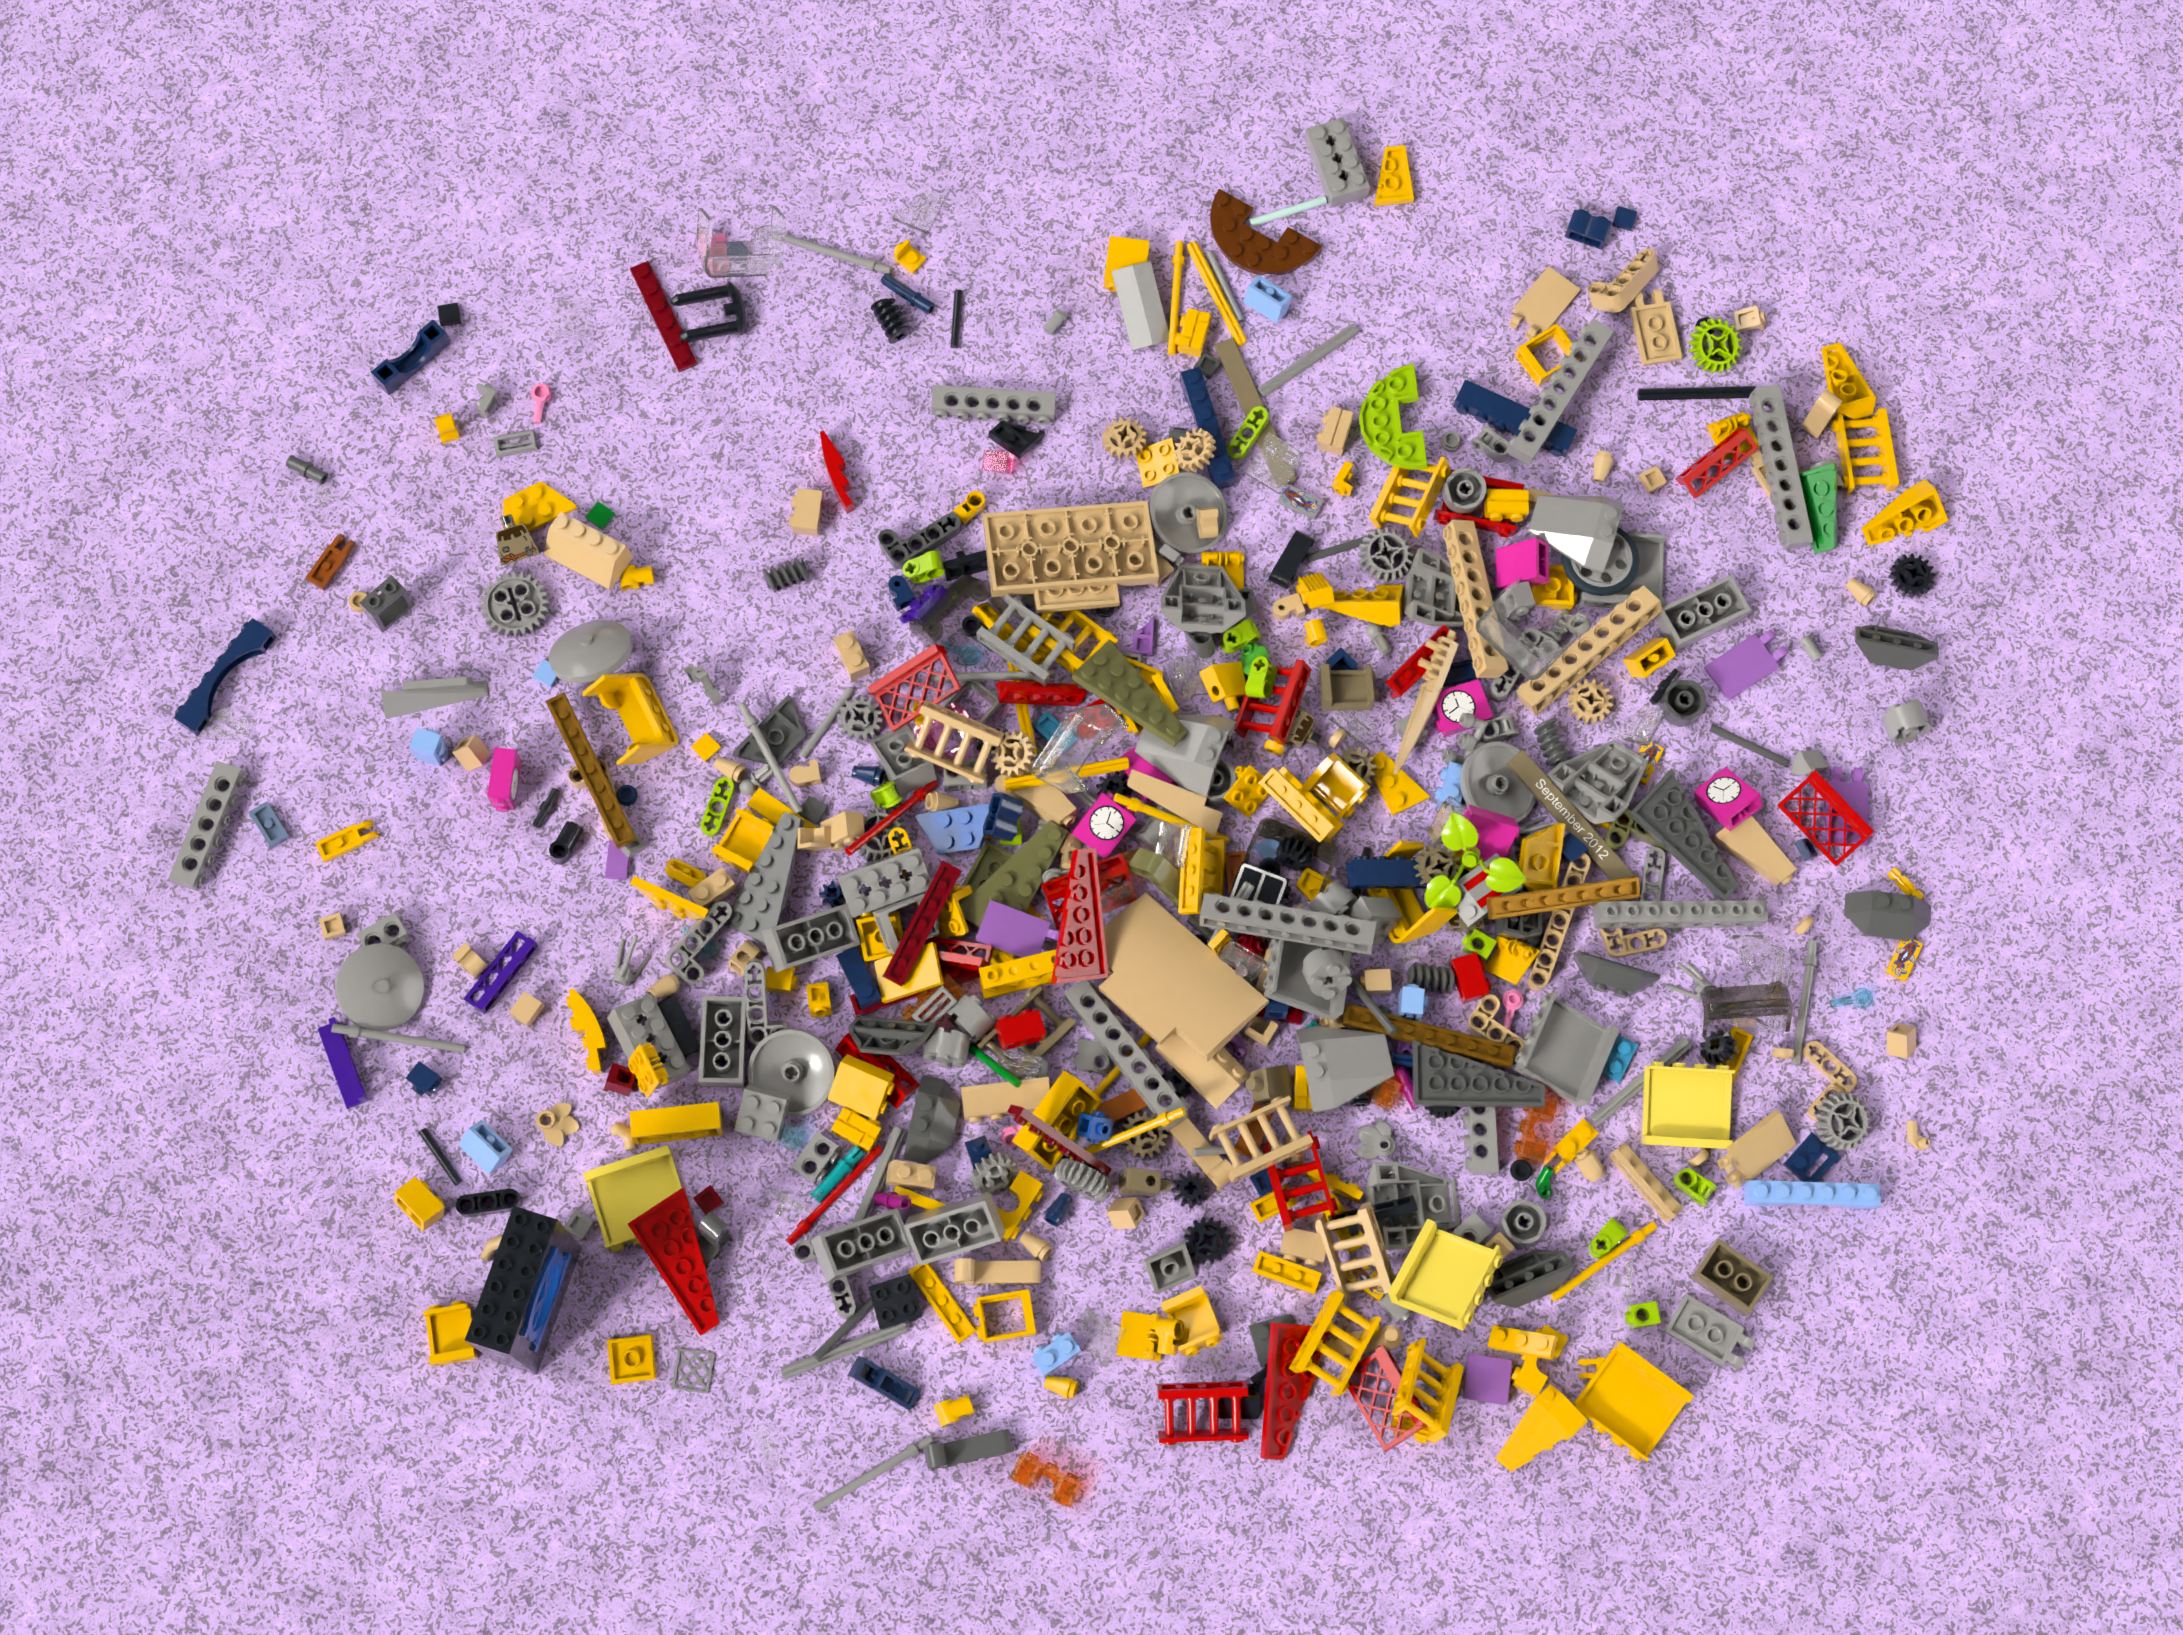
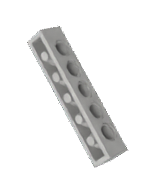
M933 385L931 414L940 419L955 416L959 420H966L968 417H972L979 421H987L988 419H997L999 422L1017 420L1023 424L1030 421H1038L1039 424L1047 425L1050 422H1054L1056 392ZM950 401H955L958 403L955 406L948 405ZM975 402L978 405L976 407H970L968 404ZM990 404H997L998 407H997V408H990L989 405H990ZM1011 405H1017L1019 408L1013 410L1009 407ZM1037 406L1039 410L1032 411L1030 407Z
M216 761L168 879L173 884L198 891L199 886L202 887L206 880L205 871L207 866L210 867L214 860L213 851L215 847H219L222 841V829L228 826L231 807L234 808L236 806L238 790L243 788L246 782L245 773L241 768ZM224 784H230L226 791H221ZM222 803L219 810L213 811V807L216 804ZM214 823L212 829L205 830L207 824ZM200 843H206L202 850H197V846ZM198 862L195 869L189 870L191 863Z
M1470 1059V1060H1473V1061H1476V1062L1485 1064L1486 1066L1493 1068V1064H1489V1063H1485V1062H1482V1061ZM1466 1107V1113L1463 1114V1126L1467 1127L1468 1135H1464V1146L1469 1150V1157L1465 1158L1466 1170H1470V1175H1496L1499 1172L1495 1107H1483L1484 1112L1482 1114L1476 1113L1473 1107ZM1474 1127H1483L1485 1130V1134H1476ZM1477 1147H1481L1486 1151L1485 1157H1480L1476 1154Z
M1473 1212L1451 1234L1461 1238L1464 1234H1469L1472 1236L1474 1243L1484 1246L1491 1239L1488 1235L1492 1230ZM1389 1294L1385 1295L1377 1303L1395 1323L1399 1320L1404 1322L1412 1314L1409 1309L1392 1303Z

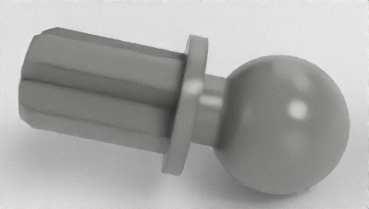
M1375 623L1368 624L1366 634L1371 638V643L1377 647L1380 654L1387 655L1391 651V647L1386 640V634L1382 632V627Z
M765 764L755 773L752 772L750 774L751 779L746 778L741 781L739 788L743 794H753L756 791V785L762 787L763 782L774 774L769 764Z

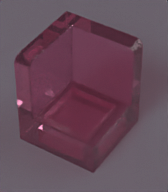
M984 450L982 470L1011 475L1014 455L1008 451Z

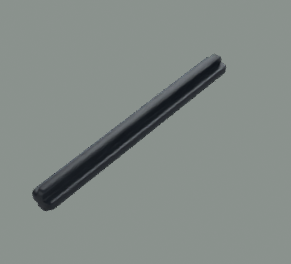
M1757 386L1640 388L1637 391V398L1639 401L1749 398L1751 392Z

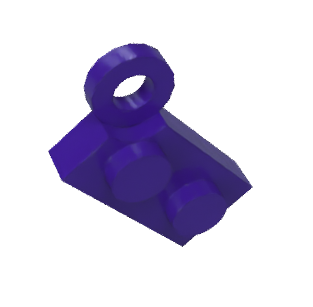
M927 586L923 590V594L909 604L911 610L904 612L900 616L901 623H908L912 619H921L947 593L944 586Z

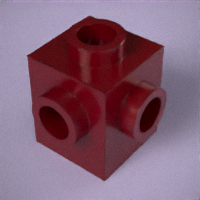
M1240 934L1237 936L1234 955L1246 967L1264 961L1267 941L1262 936Z

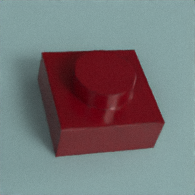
M711 1185L693 1198L705 1215L711 1211L714 1212L724 1204V1201Z

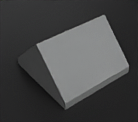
M1185 1242L1147 1257L1142 1262L1155 1294L1196 1278Z

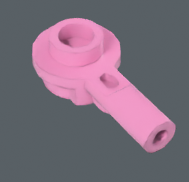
M543 383L535 385L531 390V397L536 402L533 423L541 424L544 403L548 402L552 396L550 387Z
M1508 990L1502 997V1004L1506 1009L1503 1026L1510 1031L1514 1013L1523 1005V996L1517 990Z
M1022 1125L1004 1128L1000 1135L1003 1144L1008 1147L1017 1146L1012 1140L1022 1128Z

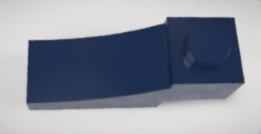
M856 946L837 954L836 957L862 1011L881 1003L882 999Z
M861 1356L857 1357L848 1373L849 1377L909 1411L921 1392L901 1378Z

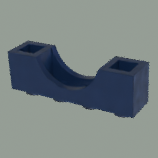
M431 320L417 332L414 343L405 353L395 359H385L371 371L374 381L390 395L451 343L447 333L434 320Z

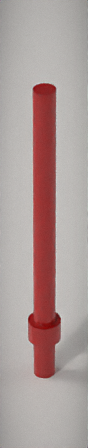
M934 780L924 787H919L913 792V796L845 849L846 854L851 856L916 803L924 801L927 794L938 787V783Z
M877 1145L805 1220L802 1219L796 1225L797 1228L785 1241L792 1246L803 1234L806 1235L812 1229V1224L883 1152V1149Z

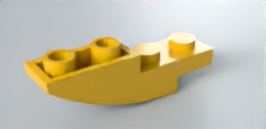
M573 988L569 989L570 996H566L568 1009H572L573 1017H570L572 1030L576 1029L578 1035H586L582 1036L584 1049H588L589 1057H586L588 1070H592L594 1075L602 1074L603 1070L599 1052L608 1051L604 1034L597 1018L586 1001Z

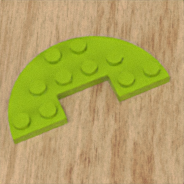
M1414 363L1392 370L1387 377L1381 381L1378 380L1370 388L1368 396L1362 402L1360 408L1359 424L1364 442L1380 460L1398 468L1421 470L1428 469L1423 430L1402 433L1399 409L1400 404L1419 401Z

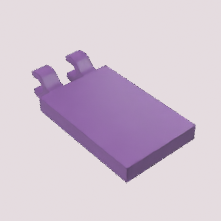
M1771 629L1760 638L1754 633L1704 667L1728 701L1780 667L1777 662L1784 658L1788 651L1782 646L1773 654L1769 653L1765 645L1776 637Z
M1833 766V769H1830V781L1826 782L1868 824V784L1862 783L1863 768L1854 767V770H1851V783L1841 782L1842 767ZM1824 801L1825 813H1829V804ZM1825 816V828H1829V816ZM1831 816V828L1844 829L1843 818L1841 816ZM1846 824V829H1852L1848 824ZM1825 831V843H1828V831ZM1831 831L1830 843H1843L1844 831ZM1846 832V844H1856L1861 839L1856 832ZM1867 839L1860 846H1868L1869 839Z
M990 900L975 941L991 945L995 949L1023 958L1047 952V950L1041 949L1045 938L1058 942L1059 932L1049 929L1051 922Z

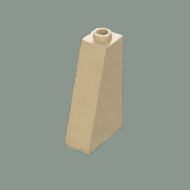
M1034 762V765H1028L1029 772L1022 770V776L1043 771ZM1001 774L995 778V789L998 792L1023 800V807L1043 820L1051 821L1062 828L1070 826L1076 820L1077 808L1054 783L1006 791L1004 780L1012 777Z
M1752 815L1731 831L1723 828L1711 839L1714 844L1775 886H1778L1781 882L1783 885H1786L1794 878L1792 874L1797 870L1796 867Z

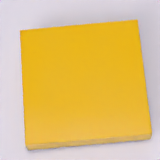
M652 1334L607 1340L611 1385L656 1379Z

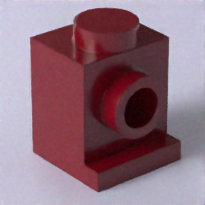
M612 1063L603 1091L608 1092L609 1090L629 1097L631 1091L636 1092L638 1079H636V1075L628 1067Z

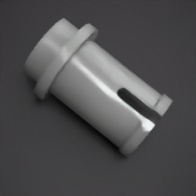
M1060 309L1053 311L1052 317L1043 326V330L1052 336L1059 326L1066 322L1067 315Z
M1808 635L1799 641V647L1804 649L1813 663L1824 655L1814 643V637L1811 638Z

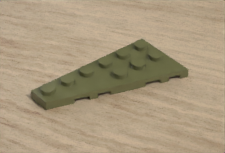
M1110 639L1073 673L1072 680L1171 746L1175 747L1186 736L1187 729Z
M1051 821L1043 826L960 905L965 921L979 928L990 900L1025 913L1042 882L1044 872L1049 869L1068 830Z

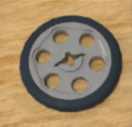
M1620 527L1617 528L1614 541L1620 544V549H1611L1603 572L1612 577L1611 582H1603L1601 579L1603 573L1591 570L1592 575L1590 577L1583 576L1581 569L1584 567L1562 554L1563 569L1569 580L1580 590L1597 596L1614 595L1626 589L1634 581L1640 563L1638 549L1628 533ZM1617 560L1624 561L1626 568L1618 569L1615 562Z

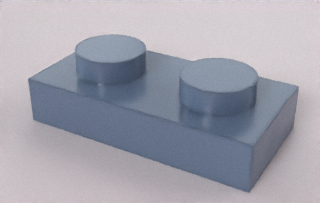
M268 801L248 812L271 849L290 838Z

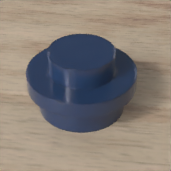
M623 785L618 789L616 797L621 805L631 806L637 801L638 793L633 786Z

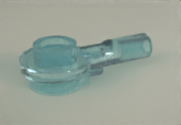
M944 640L941 642L945 650L960 655L961 661L966 665L972 666L980 661V650L974 645L960 647Z
M685 926L680 933L684 935L689 928ZM690 937L689 940L695 944L694 938ZM711 938L698 954L704 959L714 958L719 952L718 943Z
M1858 988L1851 996L1831 999L1829 1003L1831 1008L1853 1005L1859 1009H1865L1872 1004L1873 995L1866 988Z

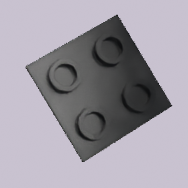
M911 1274L868 1287L880 1330L907 1321H916L918 1318L923 1317Z

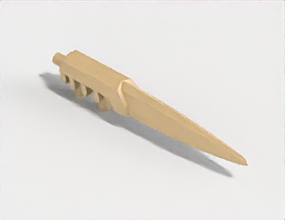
M1449 630L1447 637H1439L1436 642L1428 639L1425 643V646L1434 650L1433 655H1430V661L1420 658L1418 666L1427 669L1422 679L1428 682L1421 684L1419 694L1399 748L1393 774H1397L1404 765L1434 709L1459 644L1454 642L1457 634L1455 631Z

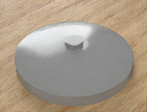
M1192 472L1175 473L1162 480L1150 495L1148 508L1152 531L1162 544H1167L1178 553L1194 555L1205 552L1217 544L1223 536L1228 522L1227 505L1220 490L1206 477ZM1196 508H1218V537L1200 539Z
M610 620L590 621L568 630L557 639L550 650L549 663L554 674L566 682L587 683L596 681L602 675L612 674L628 660L633 649V641L627 628L618 622Z
M1490 742L1477 747L1467 756L1460 776L1461 790L1467 806L1470 804L1514 818L1516 822L1523 820L1530 813L1536 798L1506 765L1509 760L1520 752L1519 749L1504 742Z
M384 943L370 944L355 950L343 961L335 979V996L341 1011L351 1022L360 1025L364 1029L384 1031L401 1026L416 1013L424 993L423 976L417 962L403 949Z
M794 1028L778 1030L765 1037L752 1052L748 1064L749 1084L791 1095L786 1116H800L817 1109L828 1098L836 1076L835 1062L826 1044L814 1034Z

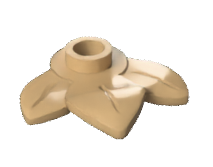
M557 1103L550 1110H543L537 1115L536 1124L540 1130L544 1131L545 1139L550 1144L563 1146L564 1135H570L579 1130L576 1120L569 1116L572 1105ZM546 1117L551 1118V1123L548 1125L543 1123Z

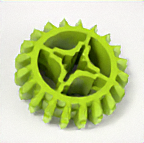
M1710 318L1707 322H1700V326L1694 328L1696 333L1690 334L1693 340L1688 341L1687 344L1693 346L1688 352L1694 353L1691 360H1698L1696 363L1697 367L1703 365L1702 371L1709 369L1710 373H1715L1716 370L1718 373H1721L1724 369H1731V365L1733 366L1737 363L1736 359L1741 357L1737 351L1743 349L1738 343L1742 342L1743 339H1737L1740 331H1733L1735 325L1732 324L1728 327L1727 320L1721 322V318H1717L1715 321ZM1716 330L1722 334L1716 337L1713 334L1710 335L1707 331ZM1716 341H1718V342L1716 343V344H1717V346H1716L1717 349L1713 350V349H1714L1713 345H1715V344H1713V343L1716 342ZM1702 342H1703L1704 345H1705V350H1704V351H1703V348H1702ZM1715 354L1724 360L1720 362L1713 361L1709 357Z

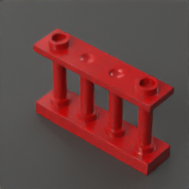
M1483 476L1486 482V490H1524L1525 484ZM1444 500L1442 509H1436L1433 515V520H1437V523L1441 525H1448L1451 520L1474 521L1476 529L1495 532L1504 538L1514 536L1517 526L1510 525L1511 519L1503 518L1501 523L1485 518L1484 509L1482 519L1472 517L1470 513L1457 514L1449 512L1450 509Z
M1296 659L1292 668L1276 666L1277 675L1290 676L1287 686L1273 685L1272 694L1283 695L1279 706L1258 703L1259 698L1248 697L1245 694L1240 711L1235 719L1237 724L1234 731L1240 737L1245 739L1248 730L1270 733L1269 735L1277 744L1285 745L1312 671L1304 660ZM1255 711L1277 714L1272 725L1251 722Z
M1311 1130L1307 1131V1134H1310L1313 1140V1144L1309 1149H1312L1315 1161L1283 1170L1281 1168L1276 1169L1275 1164L1267 1168L1285 1232L1293 1230L1292 1223L1296 1222L1295 1219L1329 1210L1331 1218H1336L1337 1202L1335 1197H1330L1317 1149H1321L1317 1136L1313 1137ZM1269 1142L1260 1144L1264 1154L1271 1152ZM1318 1170L1321 1180L1319 1182L1287 1190V1188L1282 1189L1280 1182L1284 1181V1178ZM1324 1190L1327 1202L1294 1211L1292 1209L1288 1210L1286 1202L1290 1201L1291 1198Z
M1246 1380L1157 1384L1158 1400L1164 1401L1165 1431H1158L1159 1443L1175 1445L1177 1442L1226 1440L1240 1443L1244 1440H1249L1247 1428H1241V1399L1248 1396ZM1220 1397L1232 1399V1429H1219L1218 1400ZM1198 1398H1207L1209 1400L1210 1429L1196 1430V1400ZM1176 1399H1185L1187 1401V1430L1174 1431L1173 1401Z

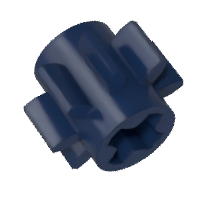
M834 881L828 886L823 884L824 892L819 893V897L825 898L822 904L826 905L829 903L831 908H834V905L837 903L843 905L841 898L845 897L843 892H840L842 890L841 886H836ZM829 892H836L837 897H829Z

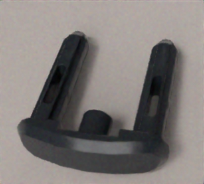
M727 281V284L723 286L680 293L670 299L672 305L684 306L729 297L732 303L723 304L724 315L736 316V321L685 330L680 334L681 341L694 342L735 333L740 335L745 333V306L735 284Z

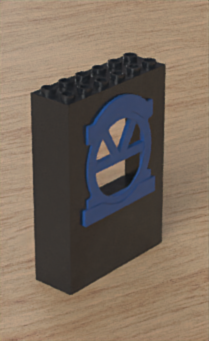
M513 1206L465 1337L467 1343L494 1362L537 1375L582 1249V1246L558 1219Z

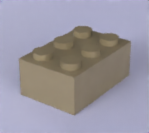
M1717 1238L1711 1243L1689 1278L1740 1314L1746 1316L1751 1313L1773 1279V1276Z

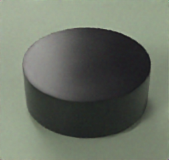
M1265 858L1258 866L1277 875L1280 874V865L1274 858Z

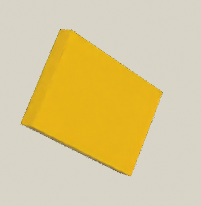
M933 942L923 945L902 987L882 977L892 956L874 961L883 1003L944 984L936 944Z

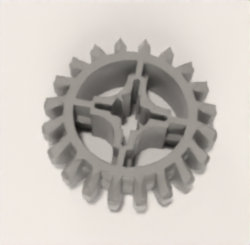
M1388 527L1383 529V533L1380 528H1377L1375 533L1370 531L1368 537L1362 539L1363 544H1360L1358 547L1362 550L1357 554L1358 557L1362 558L1359 561V565L1365 564L1362 571L1366 572L1369 570L1368 578L1375 575L1376 582L1381 577H1383V583H1387L1388 579L1391 582H1395L1396 577L1401 579L1403 573L1407 574L1409 571L1408 567H1411L1412 561L1409 559H1412L1414 554L1409 551L1413 547L1410 545L1406 546L1409 538L1403 540V533L1401 532L1399 535H1396V529H1392L1390 533ZM1378 542V552L1371 556V545ZM1388 542H1391L1396 547H1391ZM1383 552H1384L1385 555H1388V554L1390 555V556L1388 557V559H1387V556H1382V553H1383ZM1401 555L1400 565L1394 569L1393 558ZM1375 563L1381 564L1384 569L1378 567Z
M876 807L874 814L868 809V817L863 815L864 831L871 823L876 822L877 824L889 815L888 809L885 807L883 813H880L879 808ZM902 816L891 823L894 827L903 828L907 835H909V830L905 829L907 823L901 822ZM885 828L881 831L883 832L882 844H880L878 834L868 841L869 843H876L879 851L871 849L865 844L860 848L859 856L861 857L866 854L865 861L868 862L873 857L874 862L893 855L891 847L885 850V844L889 841L888 834L891 829ZM895 831L892 840L898 837L896 841L899 847H895V850L898 851V849L906 846L901 841L904 834H899L898 831Z
M1837 1092L1836 1094L1828 1095V1099H1823V1106H1817L1820 1113L1814 1115L1818 1118V1122H1815L1814 1125L1819 1126V1129L1815 1133L1822 1135L1820 1140L1826 1142V1146L1839 1151H1849L1850 1148H1858V1144L1864 1143L1863 1137L1869 1136L1866 1130L1872 1128L1868 1125V1121L1872 1119L1867 1116L1870 1110L1864 1108L1866 1102L1859 1101L1860 1097L1857 1095L1852 1096L1849 1092ZM1842 1104H1845V1106L1841 1108L1839 1112H1834L1837 1107H1839ZM1848 1130L1852 1131L1847 1137L1841 1139L1842 1135Z
M1068 1158L1061 1159L1055 1168L1054 1178L1068 1189L1098 1202L1105 1201L1106 1197H1108L1112 1183L1105 1175Z

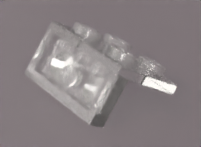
M1269 432L1264 438L1263 447L1246 470V474L1274 492L1281 494L1302 463L1304 453Z
M1198 655L1176 657L1164 667L1177 706L1187 703L1195 696L1208 694L1199 672L1213 665L1211 657L1201 658Z

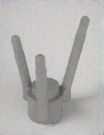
M1542 816L1525 824L1518 825L1520 832L1518 838L1513 841L1514 845L1519 844L1521 848L1522 839L1530 836L1531 832L1545 829L1556 824V822L1553 821L1529 828L1545 820V817Z
M634 935L625 961L620 966L625 940L621 939L615 969L612 973L614 975L613 981L627 987L630 982H635L637 976L651 959V955H648L632 974L633 969L629 968L628 964L638 935Z
M1678 962L1677 965L1698 983L1694 989L1697 993L1694 994L1670 984H1665V987L1692 997L1698 1002H1701L1702 999L1708 1002L1717 988L1689 962L1686 963V966Z

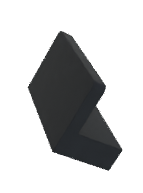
M1247 1384L1248 1396L1241 1399V1419H1258L1260 1405L1259 1384ZM1220 1397L1218 1400L1219 1419H1232V1399L1229 1397Z

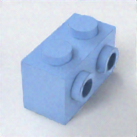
M1259 275L1248 285L1243 303L1277 323L1287 313L1292 295Z
M416 728L409 746L415 758L441 766L442 761L445 762L448 758L449 749H447L448 747L440 732L433 729L426 731Z
M1450 761L1447 768L1443 767L1440 779L1443 780L1442 787L1438 786L1435 794V799H1438L1436 807L1457 813L1463 795L1460 784L1463 765Z
M1415 984L1403 986L1398 995L1396 1016L1419 1021L1424 1013V1009L1427 1008L1428 996L1424 995L1425 989L1419 988V985Z
M483 1120L469 1127L458 1144L488 1174L499 1169L513 1151Z
M1069 1331L1066 1334L1063 1332L1058 1333L1051 1339L1053 1343L1047 1347L1043 1344L1033 1351L1035 1355L1032 1356V1361L1044 1378L1081 1353L1080 1347Z

